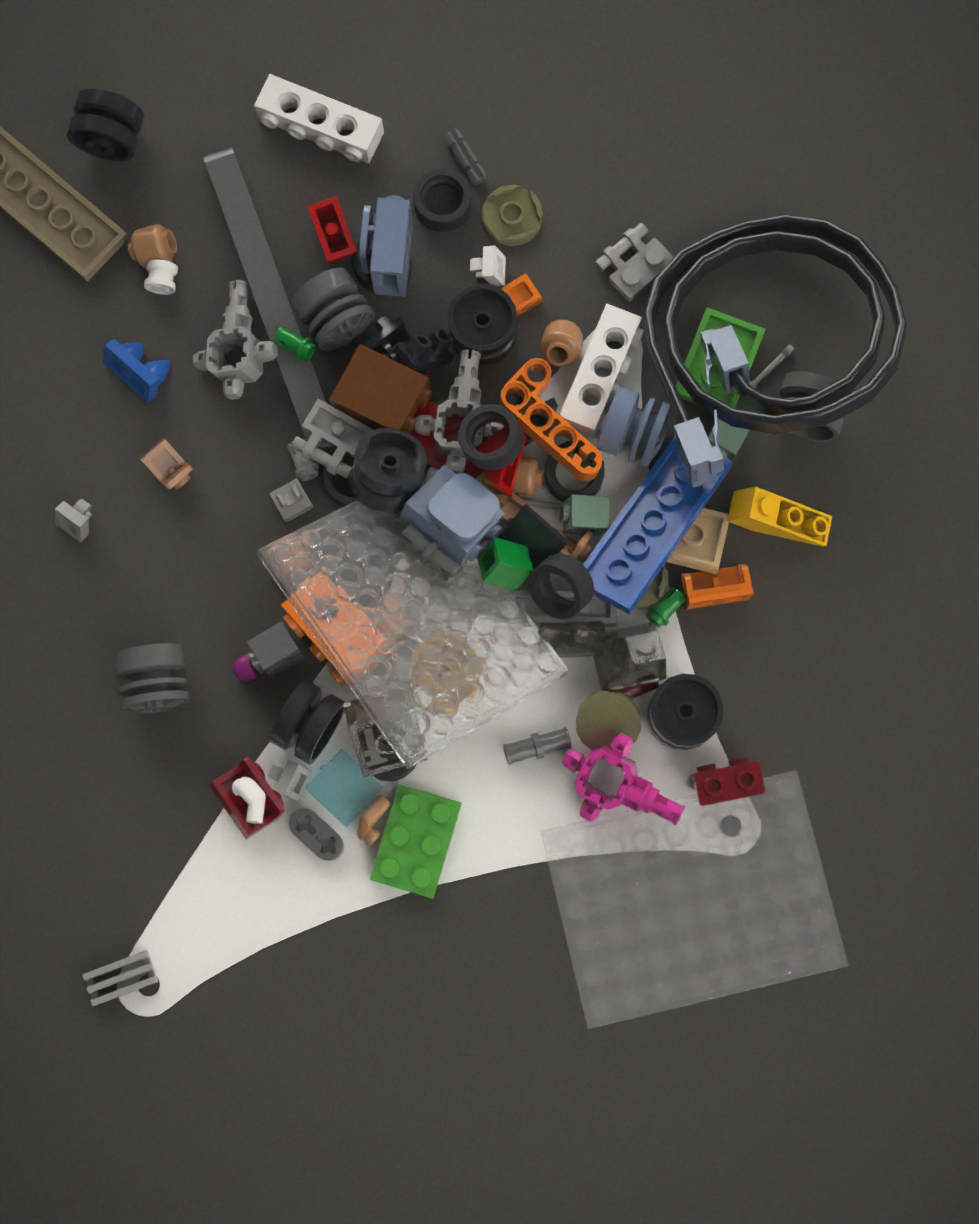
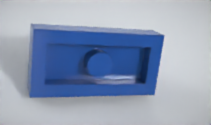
M112 339L105 344L103 364L143 400L149 403L157 397L158 386L169 372L170 361L154 360L142 364L140 362L143 356L142 343L130 342L120 344L115 339Z

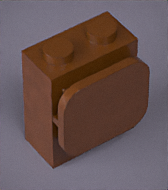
M359 344L329 400L332 407L373 430L395 428L411 434L417 421L415 415L419 407L424 408L427 405L432 390H430L429 378Z

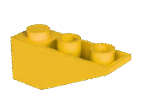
M751 487L733 492L727 522L751 531L826 547L833 516L759 487Z

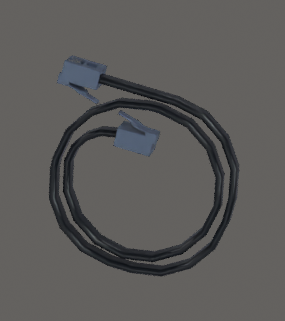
M785 214L745 221L716 231L680 250L656 276L643 312L649 354L678 422L677 425H674L676 447L693 488L711 482V477L724 471L723 457L718 448L717 418L732 427L771 434L821 427L835 422L872 402L897 372L907 332V323L899 291L886 265L863 238L824 219ZM775 250L814 255L845 271L867 296L874 325L867 350L845 377L806 397L784 399L767 396L750 385L749 362L732 325L717 330L712 328L700 332L701 345L706 354L705 364L708 392L710 391L709 377L712 374V362L725 394L736 391L746 404L762 413L735 409L707 393L684 365L678 352L674 328L683 300L709 272L737 257ZM689 266H691L689 270L674 285L663 320L670 365L676 378L695 404L715 418V425L712 428L713 447L709 442L700 418L697 417L690 420L659 349L654 325L663 293ZM878 283L890 307L895 335L888 359L866 385L853 391L875 365L885 328V315L877 286Z

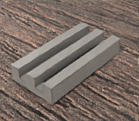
M148 950L82 974L88 986L86 987L88 994L92 998L90 1000L92 1007L158 982ZM140 960L144 961V966L95 984V977ZM145 972L148 974V979L99 996L98 990Z

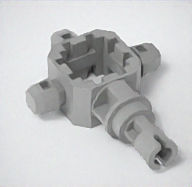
M236 280V287L234 281L229 282L230 301L229 306L225 308V313L222 314V329L214 330L207 338V350L199 351L193 355V366L201 371H210L223 382V393L231 400L241 397L245 383H252L258 380L263 374L264 362L272 361L278 356L276 344L271 341H260L251 332L253 318L250 315V309L247 307L249 283L243 280ZM234 344L238 347H243V352L246 354V357H241V362L236 363V368L232 365H227V359L224 358V355H229V350H234Z
M467 349L460 352L458 377H455L454 384L450 386L449 399L438 406L436 419L432 415H420L416 417L417 421L415 424V431L425 436L434 434L436 448L442 455H447L446 466L456 474L464 471L467 457L462 451L459 442H447V439L444 438L447 417H453V414L458 415V417H466L470 411L481 406L482 390L479 388L480 381L477 380L481 353L472 350L471 359H469V350ZM491 422L490 425L481 427L474 437V448L479 447L484 443V440H488L504 426Z

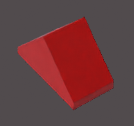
M504 426L477 447L476 450L486 454L500 449L508 439V427ZM524 434L521 453L513 463L503 469L484 470L491 483L508 497H512L517 469L521 462L527 438Z

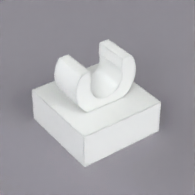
M495 245L483 247V258L470 259V272H476V278H484L492 286H505L506 257Z

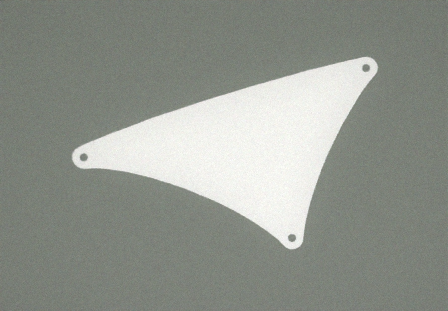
M595 330L583 341L578 359L569 366L560 367L550 379L546 391L539 397L544 402L555 398L558 404L557 413L559 415ZM640 340L638 347L632 346L628 356L632 357V361L627 374H620L616 384L639 392L637 408L642 409L641 370L643 347ZM598 368L594 371L597 376L602 378L611 375L610 371L606 368ZM592 395L582 399L589 406H595L599 403V400ZM608 402L607 407L605 409L606 413H608L610 409L611 402ZM597 430L593 439L582 436L597 448L601 431ZM558 436L554 439L556 445L570 441L565 436ZM535 441L525 446L522 456L536 458L540 469H544L549 455ZM626 444L623 445L617 456L600 451L604 461L605 475L601 489L595 496L609 497V527L649 473V467L640 465L644 451L638 449L634 461L630 462L628 461L630 446ZM588 460L581 462V467L584 469L587 466H591ZM560 463L557 464L555 470L556 478L564 488L580 490L591 482V480L580 481ZM544 484L543 489L538 488L534 497L523 498L563 504V502L550 494L546 484ZM531 506L553 528L563 532V523L559 522V510ZM607 531L600 536H592L589 545L593 546L590 554ZM564 533L577 542L585 535ZM486 540L482 544V546L484 547L483 550L490 543L489 541ZM478 558L472 563L467 559L460 578L453 586L447 588L511 590L484 583ZM400 565L392 576L393 580L390 589L381 599H392L398 602L411 617L412 627L409 631L410 637L404 644L398 647L394 645L388 647L391 655L398 654L404 656L405 660L406 658L410 659L412 653L423 642L434 637H452L463 641L474 651L479 662L480 679L473 702L464 711L453 716L436 717L422 711L413 702L408 691V670L402 684L404 691L399 693L398 698L380 692L381 686L379 681L384 680L391 658L353 690L347 683L342 687L329 673L333 667L327 662L313 683L322 690L321 700L333 694L345 701L347 705L336 731L323 752L313 764L309 765L294 756L295 744L289 749L283 750L269 742L255 762L263 769L265 780L272 790L275 789L277 781L267 776L273 765L284 769L287 761L290 760L312 771L299 802L279 793L284 801V813L277 821L247 840L225 808H223L129 955L132 956L148 950L156 976L160 982L159 990L152 996H144L139 990L120 996V1002L127 1010L139 1016L151 1017L160 1015L204 981L263 948L336 917L410 893L409 891L370 880L398 784L462 802L438 885L511 867L577 856L640 851H693L727 856L745 854L755 845L760 833V820L748 797L700 806L696 789L692 790L689 777L693 773H697L696 767L716 764V769L729 766V760L717 733L700 747L688 751L673 750L661 744L651 733L647 721L648 704L656 689L633 698L641 714V731L637 741L632 746L630 754L625 756L635 761L638 770L637 775L653 783L652 787L660 790V795L685 806L677 825L652 812L648 814L641 810L636 812L623 804L609 810L603 808L594 821H587L580 816V808L586 798L578 795L574 784L579 772L573 773L562 764V760L568 750L581 752L584 754V758H587L588 754L592 751L582 743L576 730V716L579 706L592 693L616 685L619 679L624 678L628 680L650 669L654 672L659 686L669 677L682 673L695 675L676 611L668 619L669 623L667 626L662 625L660 628L655 627L646 618L649 606L643 608L634 607L630 615L617 608L616 627L422 623L423 590L416 588L407 580L402 571V565ZM558 575L554 579L549 578L555 591H573L563 577ZM530 576L517 590H529L528 581ZM667 584L662 597L669 591V584ZM441 674L440 679L448 678V675ZM680 707L682 716L688 717L691 714L689 709L683 710ZM385 717L397 718L405 722L407 718L411 717L414 732L420 745V757L414 770L405 778L393 782L380 781L369 775L360 764L357 754L358 739L364 728L373 721ZM564 727L567 728L571 739V748L544 754V758L541 759L533 757L508 765L503 744L531 738L530 735L533 733L542 735L563 729ZM384 731L380 732L381 735H383L395 744V742ZM396 731L393 732L407 743L406 739L400 733ZM375 736L378 748L388 745ZM395 744L396 749L379 753L381 758H387L388 763L378 766L392 769L401 765L406 758L402 759L401 752ZM597 759L589 775L588 783L592 784L591 787L606 793L608 796H616L624 780L625 772L621 771L622 768L607 762L605 759ZM379 795H382L390 802L391 807L374 826L380 832L379 839L372 846H368L363 840L360 841L357 836L360 818L364 810ZM302 808L315 812L343 839L344 851L341 856L336 860L326 861L315 855L291 832L289 827L291 815L296 810ZM310 815L307 818L298 817L297 821L300 825L297 830L299 832L305 829L313 835L317 831L310 825L312 819ZM732 815L739 819L741 830L737 836L726 837L721 833L719 824L723 817ZM320 834L317 840L324 846L321 852L323 854L328 851L335 853L337 849L334 843L337 840L334 837L331 840L325 839ZM140 960L124 966L120 974L144 966V961ZM147 972L117 983V990L137 983Z

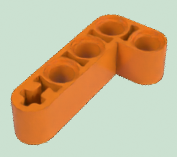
M541 358L530 359L504 385L501 390L499 405L511 411L521 429L580 481L594 479L602 466V454L539 398L549 386L552 371L547 361ZM532 371H539L545 379L541 382H533L529 379L528 374ZM510 394H518L523 399V402L520 405H511L507 402L506 397ZM534 415H541L546 419L547 424L542 427H536L530 422V418ZM558 436H565L570 440L571 446L559 448L555 444L554 439ZM576 447H578V448H579L578 455L575 453V454H574V457H573V458H570V457L573 455V453L575 452ZM592 460V466H587L585 469L581 467L582 461Z

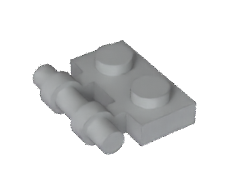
M639 223L634 229L629 228L622 234V239L613 247L608 246L601 252L602 256L594 262L601 272L609 265L615 270L609 276L608 281L629 303L650 286L656 276L673 259L672 254L656 238H653L646 245L641 241V238L648 233V229L643 223ZM631 248L636 254L627 262H624L620 256Z
M317 399L302 424V428L311 433L308 441H305L296 436L291 447L301 452V457L310 461L313 459L325 466L326 471L333 475L338 473L347 479L351 474L352 467L343 462L347 454L354 457L359 440L368 432L374 430L322 400ZM322 440L337 448L333 455L318 448Z

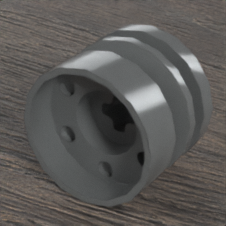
M342 267L332 268L313 277L300 287L291 301V305L302 323L310 325L308 331L311 337L315 338L316 345L321 351L325 352L347 345L360 333H364L375 319V312L371 306L367 305L365 297L357 294L358 287L347 269Z
M174 643L149 644L123 649L114 654L116 677L132 679V682L118 688L119 695L131 696L120 701L121 711L143 714L158 713L189 703V692L180 690L187 687L188 680L181 677H172V674L184 670L186 667L182 645Z

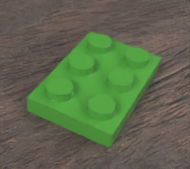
M707 307L684 365L704 391L736 408L740 395L736 391L725 394L712 362V374L709 377L710 391L708 392L705 364L706 354L701 345L700 332L712 328L717 330L732 325L749 362L750 371L766 329ZM677 381L676 388L680 398L695 403L681 383Z
M398 784L370 880L434 899L462 802Z

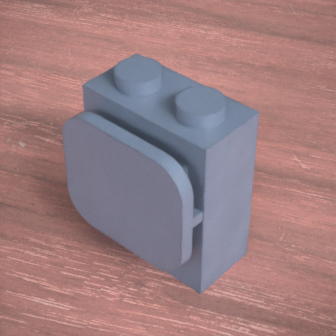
M396 195L378 198L374 215L372 206L364 205L359 254L362 272L364 274L371 273L374 294L406 297L413 222L410 200H405L403 197Z
M444 465L405 503L398 520L406 527L413 524L415 528L432 542L437 541L441 545L440 549L462 566L467 559L472 563L484 548L482 544L486 540L491 542L494 537H497L502 530L499 523L505 513L499 509L500 503L498 498L472 476L464 473L456 474Z

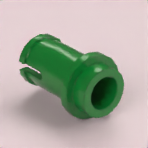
M284 325L279 327L274 335L276 338L273 339V343L294 354L295 359L298 361H308L315 351L316 345L312 343V339L309 337L304 339L287 329Z
M670 587L669 591L655 606L650 605L648 607L646 618L657 628H660L662 625L667 626L671 615L686 602L685 596L678 589L675 590L674 587Z

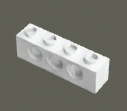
M269 74L254 104L258 119L265 126L286 130L291 136L299 140L304 138L311 140L324 150L331 151L333 149L341 152L346 158L354 162H360L361 160L369 164L384 134L382 118L272 74ZM288 108H296V111L293 113H285V110ZM316 119L325 120L323 123L318 125L312 124V122ZM344 130L353 131L350 135L347 136L340 135V133Z
M607 303L560 412V416L581 435L591 439L594 438L597 430L602 431L608 414L605 412L608 402L612 403L620 386L616 384L620 374L626 375L632 361V357L628 356L632 346L638 347L644 329L639 328L642 317ZM610 340H617L622 344V347L611 349L606 343ZM598 368H606L610 371L611 375L602 378L597 376L594 371ZM592 395L599 400V403L595 406H589L582 399Z

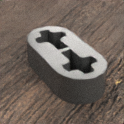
M302 808L296 810L289 819L291 832L315 855L326 861L336 860L341 856L344 851L343 839L315 812ZM310 815L312 817L310 825L317 831L313 835L305 829L299 832L297 830L300 825L297 821L298 817L307 818ZM320 834L325 839L331 840L334 837L337 840L334 843L337 849L335 853L328 851L323 854L321 852L324 846L317 840Z

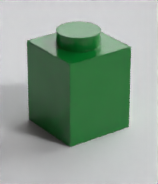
M494 537L477 557L482 580L484 583L516 591L533 571L528 547Z

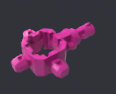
M620 733L613 740L610 746L612 749L606 746L594 749L588 754L587 758H584V754L576 750H568L562 764L573 773L579 772L574 784L578 795L586 798L580 808V816L592 822L599 816L603 808L609 810L623 804L636 812L640 810L647 814L652 812L677 825L685 806L660 795V790L652 787L653 783L637 775L638 770L635 761L625 756L630 754L633 746V739ZM597 759H605L607 762L622 768L621 771L625 772L624 780L616 796H608L606 793L591 787L592 784L588 783L589 775Z

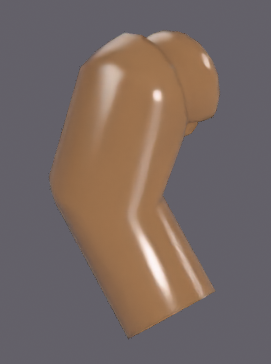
M379 795L364 810L360 818L357 836L360 841L363 840L368 846H372L379 839L380 832L374 826L391 807L390 802L384 796Z

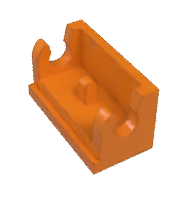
M747 564L720 568L717 575L704 571L680 575L683 595L686 598V610L750 600L754 594Z

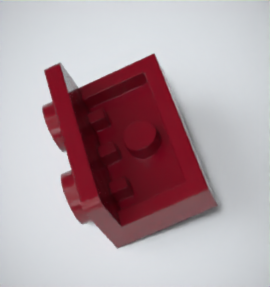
M249 756L244 758L237 767L213 780L209 785L246 840L277 821L285 811L281 795L274 789L272 790L265 780L263 769L259 764L253 763ZM249 777L265 792L266 800L262 824L246 822L248 804L241 796L233 793L232 785L235 780Z
M748 757L728 761V767L716 769V764L696 767L697 773H693L689 778L692 790L696 789L700 806L764 794L766 790L759 761L749 762Z

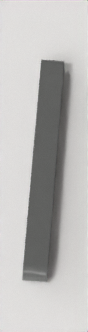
M229 147L203 156L269 340L273 342V339L276 338L274 337L276 331L282 325L302 337L233 148ZM277 345L278 356L276 359L302 428V424L317 399L325 403L326 400L311 360L298 361L295 359L294 354ZM302 428L305 439L308 441L311 433ZM324 440L318 446L319 449L330 455H333L337 449Z

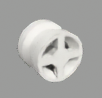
M155 259L148 261L146 270L149 275L144 281V288L156 294H173L176 289L173 279L178 273V266L165 260Z

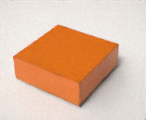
M526 273L500 288L510 296L515 304L517 317L540 304L543 299Z

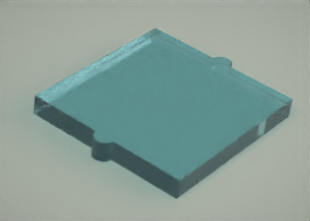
M340 749L326 766H320V772L304 789L344 826L348 827L384 787L343 749Z

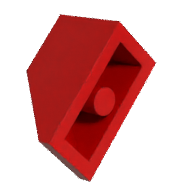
M337 196L307 206L328 264L358 254Z

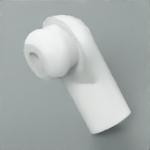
M249 777L235 780L232 785L233 793L241 796L248 804L246 822L262 824L266 800L265 792Z

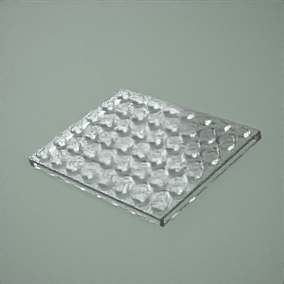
M424 475L421 487L428 481ZM356 500L258 549L257 556L404 766L408 769L562 678L569 669L511 591L507 588L483 582L478 558L472 563L467 559L461 569L457 571V575L450 582H447L445 578L428 564L423 565L419 561L420 557L398 540L399 536L403 535L402 532L407 528L398 520L402 510L395 513H382L369 509Z
M797 770L764 777L763 781L766 791L762 795L700 806L697 794L672 799V801L685 806L677 825L652 812L647 814L641 810L636 812L630 809L597 817L592 822L584 820L540 831L587 1029L849 966Z

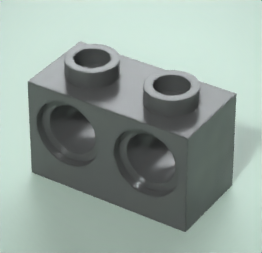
M282 621L247 641L251 648V651L247 653L250 661L261 675L267 673L272 679L305 660L304 655Z

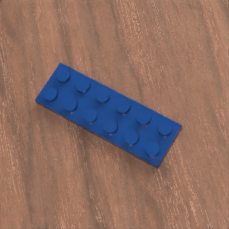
M674 436L583 565L588 569L593 579V595L630 615L732 468V461L723 457L724 471L711 477V482L693 488L677 450Z

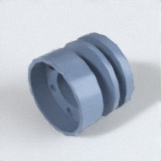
M619 386L604 422L597 449L617 456L624 444L629 445L628 461L630 462L634 461L638 449L643 450L644 454L640 465L648 468L652 459L659 452L669 426L670 403L663 401L657 415L652 413L656 398L651 397L644 409L637 408L639 392Z

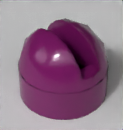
M244 655L235 661L233 673L239 680L251 681L260 677V672L256 670L248 655Z

